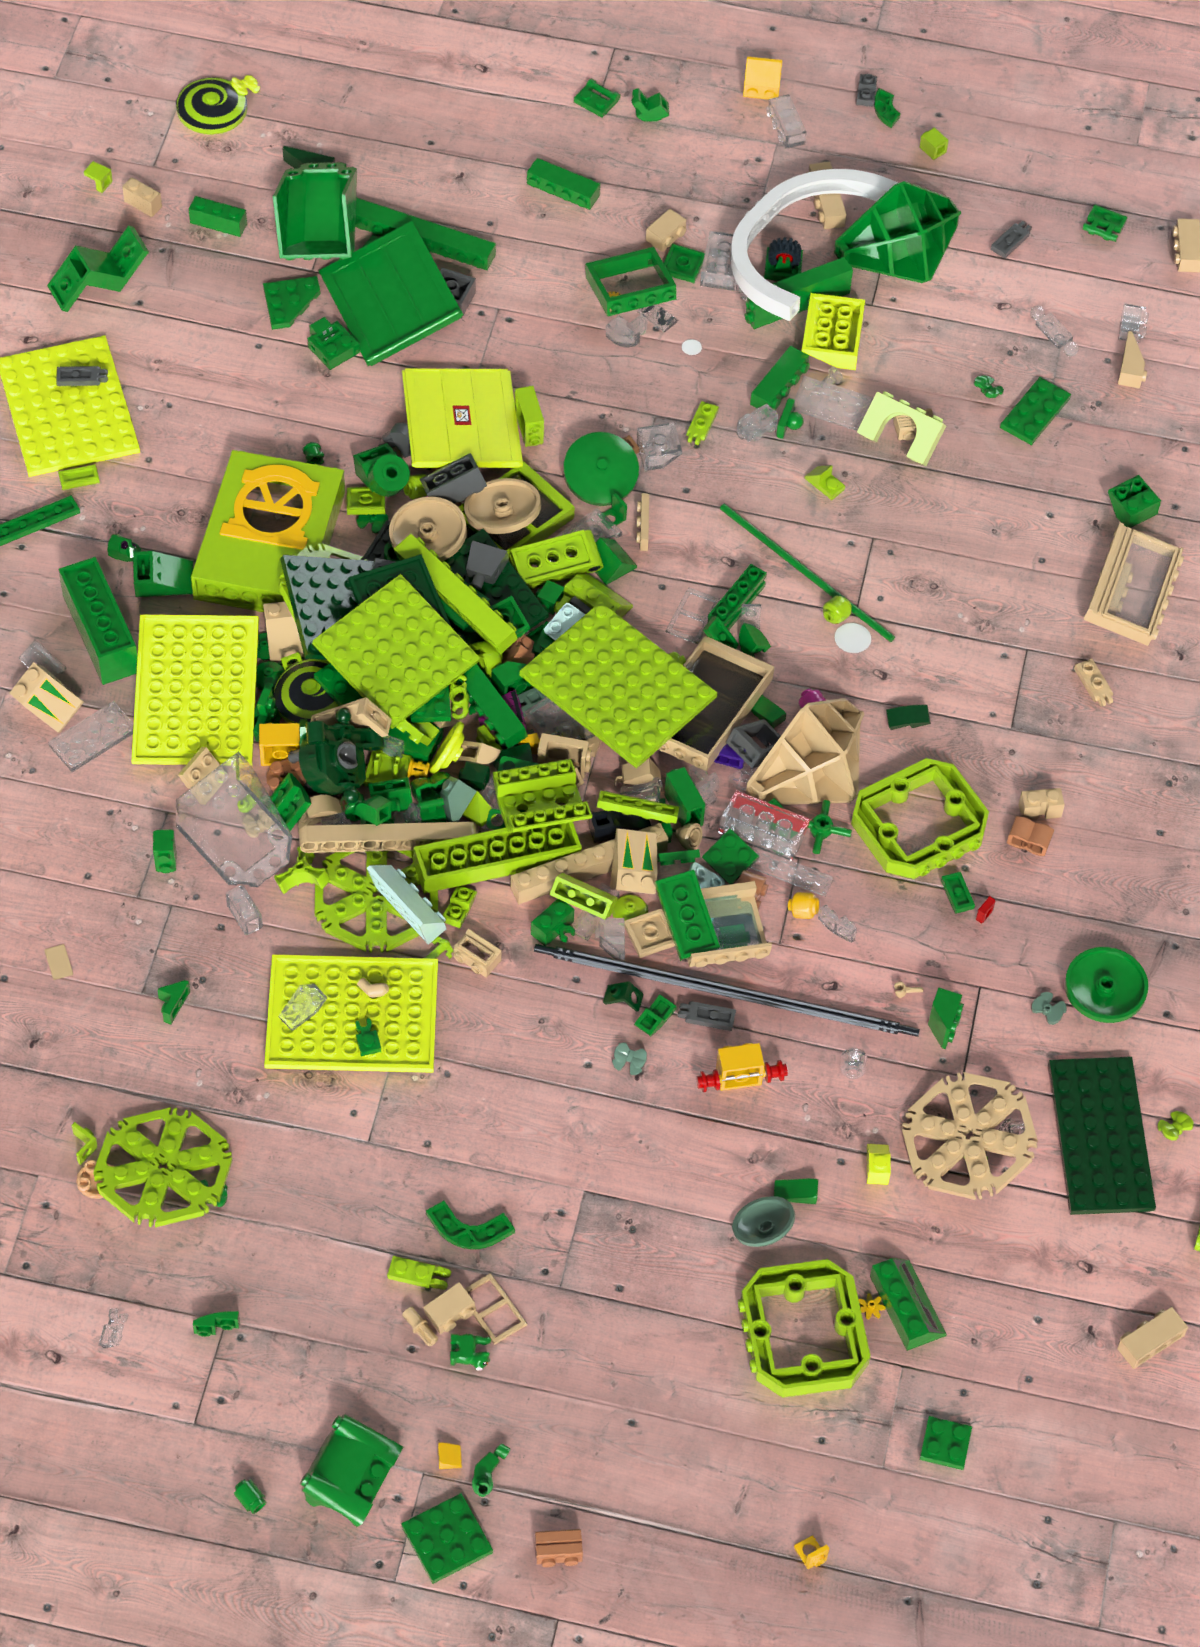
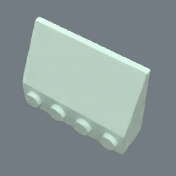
M370 865L367 867L377 890L428 945L447 929L444 923L446 919L439 911L435 913L431 909L433 906L426 897L422 899L417 894L420 892L412 882L408 884L405 881L406 876L399 868L395 870L392 865Z

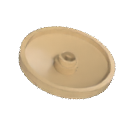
M512 478L486 482L487 487L479 493L467 496L464 503V511L468 523L479 531L484 528L490 534H505L520 530L532 523L541 510V499L538 490L526 481Z
M422 497L412 500L403 505L394 514L390 522L389 536L391 544L395 548L407 536L412 534L415 538L420 537L428 550H434L439 557L438 559L442 562L452 557L462 547L467 535L465 517L454 503L443 498Z

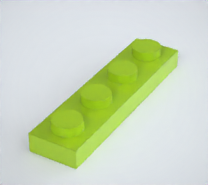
M601 790L597 807L605 811L622 812L625 815L641 816L644 819H655L664 823L676 824L679 812L678 806Z

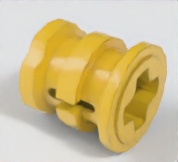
M411 758L407 777L428 778L431 763L423 764V761L414 762V758Z

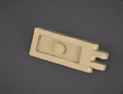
M1093 659L1076 664L1074 670L1094 702L1098 701L1101 707L1105 706L1106 702L1108 704L1113 703L1111 697L1113 692Z

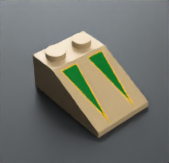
M35 662L32 663L9 693L58 733L64 729L84 703L83 700L45 667Z
M616 829L610 889L655 894L656 887L654 882L657 881L658 874L657 833Z

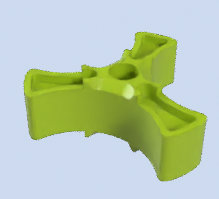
M300 846L297 847L298 857L294 866L288 868V871L274 876L283 894L292 887L299 886L301 883H314L323 889L330 881L325 868L312 867L311 864L315 854L302 852Z

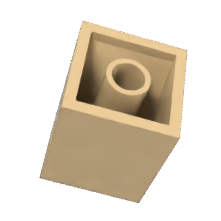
M285 601L263 604L270 661L282 662L281 658L297 652L300 653L301 658L304 657L297 625Z

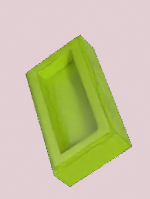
M96 464L58 472L62 490L100 483Z

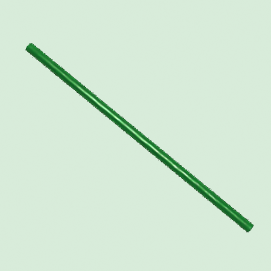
M725 503L720 507L721 511L830 596L844 597ZM849 601L853 614L889 642L895 639L892 633Z

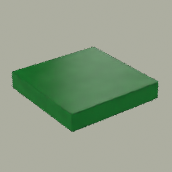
M672 244L664 260V265L671 277L695 283L706 259V253Z

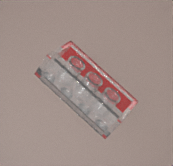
M736 790L721 816L718 833L724 835L731 828L746 844L793 862L804 839L810 819Z

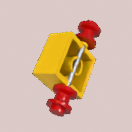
M745 1043L741 1046H724L718 1049L716 1069H713L712 1074L708 1075L704 1071H700L699 1076H696L698 1089L701 1088L702 1092H706L708 1087H714L716 1090L722 1091L762 1085L763 1077H765L766 1083H771L772 1078L784 1081V1077L788 1076L786 1064H783L781 1060H777L776 1065L772 1066L768 1062H764L760 1043Z

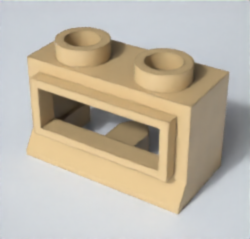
M470 929L453 947L454 957L458 962L465 963L476 974H482L486 978L501 962L502 950ZM472 943L478 947L479 952L482 954L486 952L490 957L485 961L465 947Z

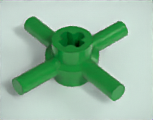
M823 800L819 815L812 820L804 819L810 822L808 828H810L811 834L815 838L812 851L814 854H820L823 840L831 834L851 837V829L833 825L831 818L828 816L831 803L829 800Z

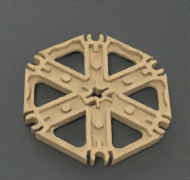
M963 1072L965 1080L962 1079L960 1073H957L958 1080L952 1082L950 1077L947 1076V1085H945L944 1078H942L908 1109V1113H906V1118L912 1120L910 1124L903 1123L902 1132L914 1175L916 1174L918 1180L922 1176H927L923 1181L925 1187L928 1186V1189L976 1200L975 1192H977L979 1199H982L981 1193L984 1190H988L992 1197L994 1194L992 1187H995L996 1194H998L1033 1162L1034 1152H1030L1028 1149L1031 1147L1037 1148L1038 1140L1026 1097L1023 1096L1022 1092L1012 1095L1016 1090L1015 1085H1011V1082ZM973 1084L995 1088L997 1095L975 1114L969 1094V1087ZM939 1093H945L948 1095L954 1120L926 1114L923 1111L924 1107ZM1015 1109L1021 1112L1025 1125L1024 1133L1018 1135L994 1129ZM971 1131L975 1137H970V1140H968L965 1134H969ZM918 1135L944 1141L945 1143L928 1159L921 1160L917 1155L914 1138ZM985 1151L1015 1157L1016 1161L1001 1176L995 1177L991 1174ZM965 1157L970 1182L963 1186L943 1181L941 1177Z

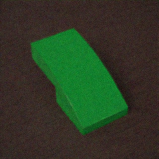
M659 995L650 1008L644 1010L634 1025L651 1037L671 1017L677 1006Z

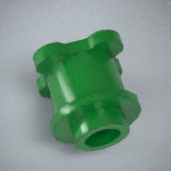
M315 442L306 444L302 450L303 454L306 455V463L322 465L324 463V453L320 452V444Z

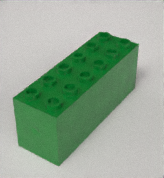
M96 557L59 568L63 598L102 685L137 674L138 656L136 644Z

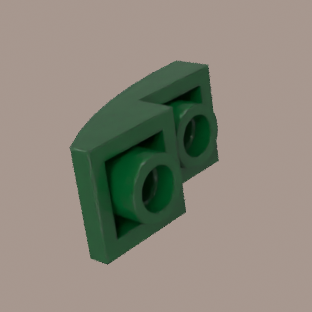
M910 705L886 710L890 730L907 726L916 728L931 724L928 705Z

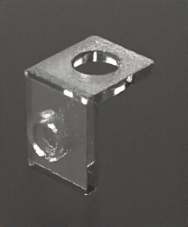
M742 604L741 627L743 623H747L760 630L761 604Z

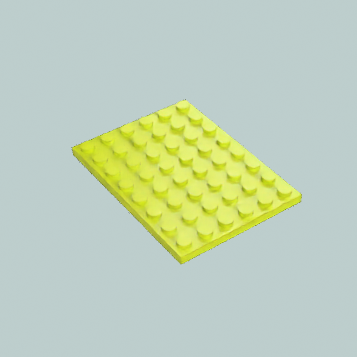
M106 335L0 358V377L29 477L140 453V447ZM99 366L101 369L108 370V381L97 386H57V367Z
M140 615L132 764L187 765L201 747H207L220 765L253 766L259 616Z
M272 955L265 1068L434 1073L438 959ZM362 978H365L370 984L386 983L389 986V991L384 996L371 998L357 983ZM369 1018L372 1022L371 1031H377L382 1052L361 1056L356 1040V1034H359L356 1030V1021H359L361 1027H366L367 1019Z

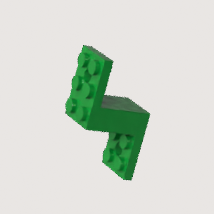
M128 226L110 252L75 245L47 286L61 310L68 312L87 285L121 292L149 251L136 229Z

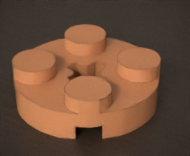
M288 759L273 762L267 774V784L272 791L278 788L288 773H292L302 786L306 783L299 762L291 763Z

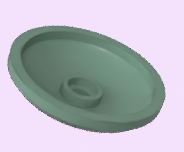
M776 1196L759 1198L745 1205L736 1214L732 1230L736 1239L744 1245L752 1247L771 1245L782 1239L791 1230L795 1222V1211L792 1204L784 1198Z

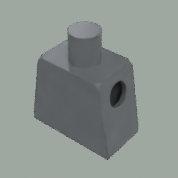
M472 541L466 567L468 577L473 578L470 585L477 590H481L484 582L494 584L509 560L508 552Z

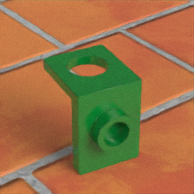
M614 493L612 495V508L597 516V519L607 530H610L626 520L627 504L617 493ZM612 515L616 520L613 523H607L605 517Z

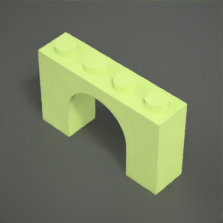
M884 391L883 394L877 392L857 433L877 442L890 419L899 415L909 416L916 424L917 433L906 456L913 461L927 466L946 428V425L942 423L943 419L935 415L931 418L926 415L927 412L919 407L912 409L909 407L910 403L902 399L898 402L888 392Z

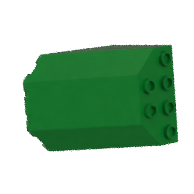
M335 162L305 163L300 165V168L285 170L273 194L280 259L294 260L296 258H303L304 260H311L313 258L328 260L339 257V259L352 257L355 250L357 168L346 167L345 163Z

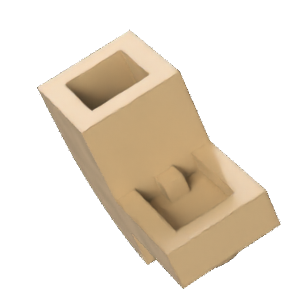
M330 795L310 797L312 804L299 819L297 825L299 829L304 826L315 825L318 822L332 825L344 816L339 799Z

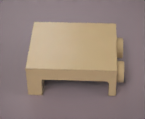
M542 733L538 747L537 763L543 764L571 759L573 765L581 769L580 775L584 779L586 772H590L592 750H589V741Z

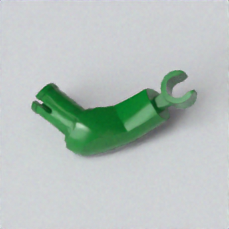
M500 1444L496 1447L494 1453H487L475 1465L472 1488L479 1496L486 1497L492 1491V1472L500 1463L498 1456L505 1459L510 1452V1448L506 1445Z

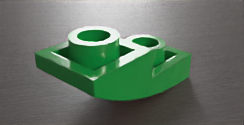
M239 1311L218 1312L194 1320V1334L208 1337L216 1335L217 1327L224 1330L239 1328Z

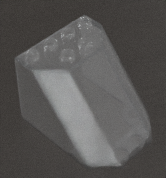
M239 751L176 799V828L228 885L237 886V884L249 885V887H259L266 879L276 874L279 869L289 864L292 834L254 769Z

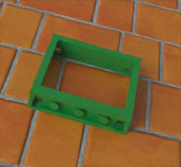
M654 247L585 263L586 279L607 317L677 299L676 284ZM653 266L663 285L610 298L600 279Z

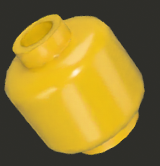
M796 892L792 899L788 901V910L792 911V915L795 918L812 919L815 914H818L819 899L813 893Z

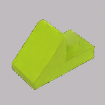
M832 465L817 466L804 479L829 499L833 500L845 490V485L832 475Z

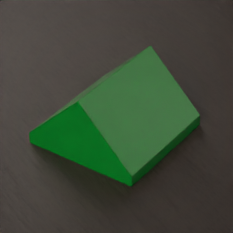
M602 537L597 540L596 545L604 567L595 573L605 585L637 568L636 563L615 540Z

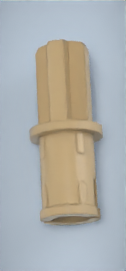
M409 1307L403 1312L402 1317L406 1319L413 1328V1332L417 1333L427 1346H433L438 1341V1337L427 1325V1320H423L414 1307Z

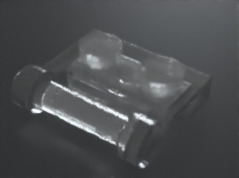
M656 777L649 782L630 787L623 786L621 787L620 795L660 802L662 781L660 777Z

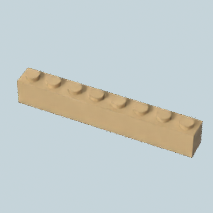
M661 823L638 830L657 833V854L667 852L668 837ZM615 839L512 875L511 890L518 905L550 894L556 877L561 873L583 882L611 872Z

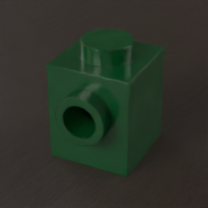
M466 761L464 768L460 769L458 779L481 793H485L491 778L489 766Z

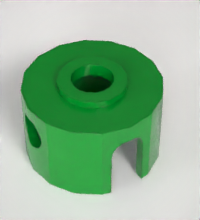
M388 454L383 455L371 465L367 479L369 486L375 493L380 496L389 497L397 494L406 486L409 481L410 471L407 463L401 457ZM394 468L396 470V477L390 478L386 473L387 469Z

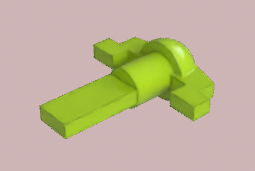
M438 936L432 943L435 945L438 942L439 945L424 958L436 959L446 950L447 953L445 955L451 959L454 951L448 940Z

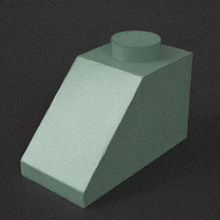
M452 776L443 783L440 796L444 800L443 807L446 821L458 822L477 791Z

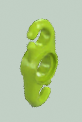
M461 675L450 684L449 698L453 705L452 711L455 712L458 708H463V712L460 715L452 713V717L458 720L465 718L469 713L467 683L463 682L460 686L456 685V681L459 679L467 681V677ZM458 693H464L462 700L455 701V696Z

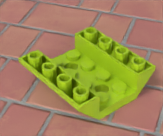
M571 759L493 772L497 803L507 832L592 818L587 801L582 802L577 789L576 771Z

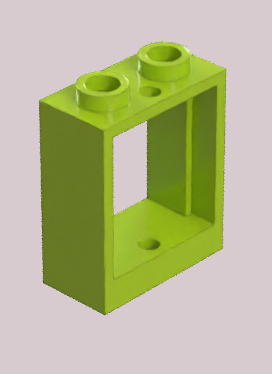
M534 386L515 389V409L524 445L528 447L543 444L544 418Z

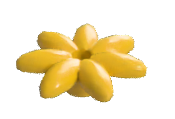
M870 1293L867 1294V1301L859 1299V1303L862 1305L860 1307L861 1313L866 1312L867 1320L871 1318L872 1313L876 1318H880L879 1311L886 1309L885 1306L879 1304L881 1297L873 1300Z

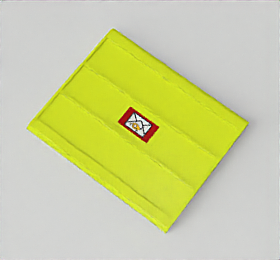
M405 368V370H402L412 467L442 468L471 453L478 468L523 467L511 373L508 369Z

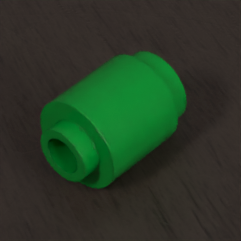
M244 1479L235 1486L236 1491L234 1495L247 1511L255 1514L266 1505L267 1502L264 1499V1494L252 1480L246 1481Z

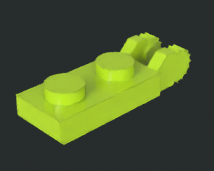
M393 1256L387 1278L429 1289L431 1287L445 1290L448 1284L443 1280L433 1279V1275L449 1278L451 1271L448 1268L435 1267L434 1265Z

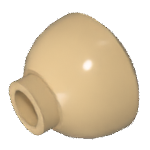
M688 823L683 827H679L675 834L680 844L687 850H695L701 843L703 835L702 828L698 823Z

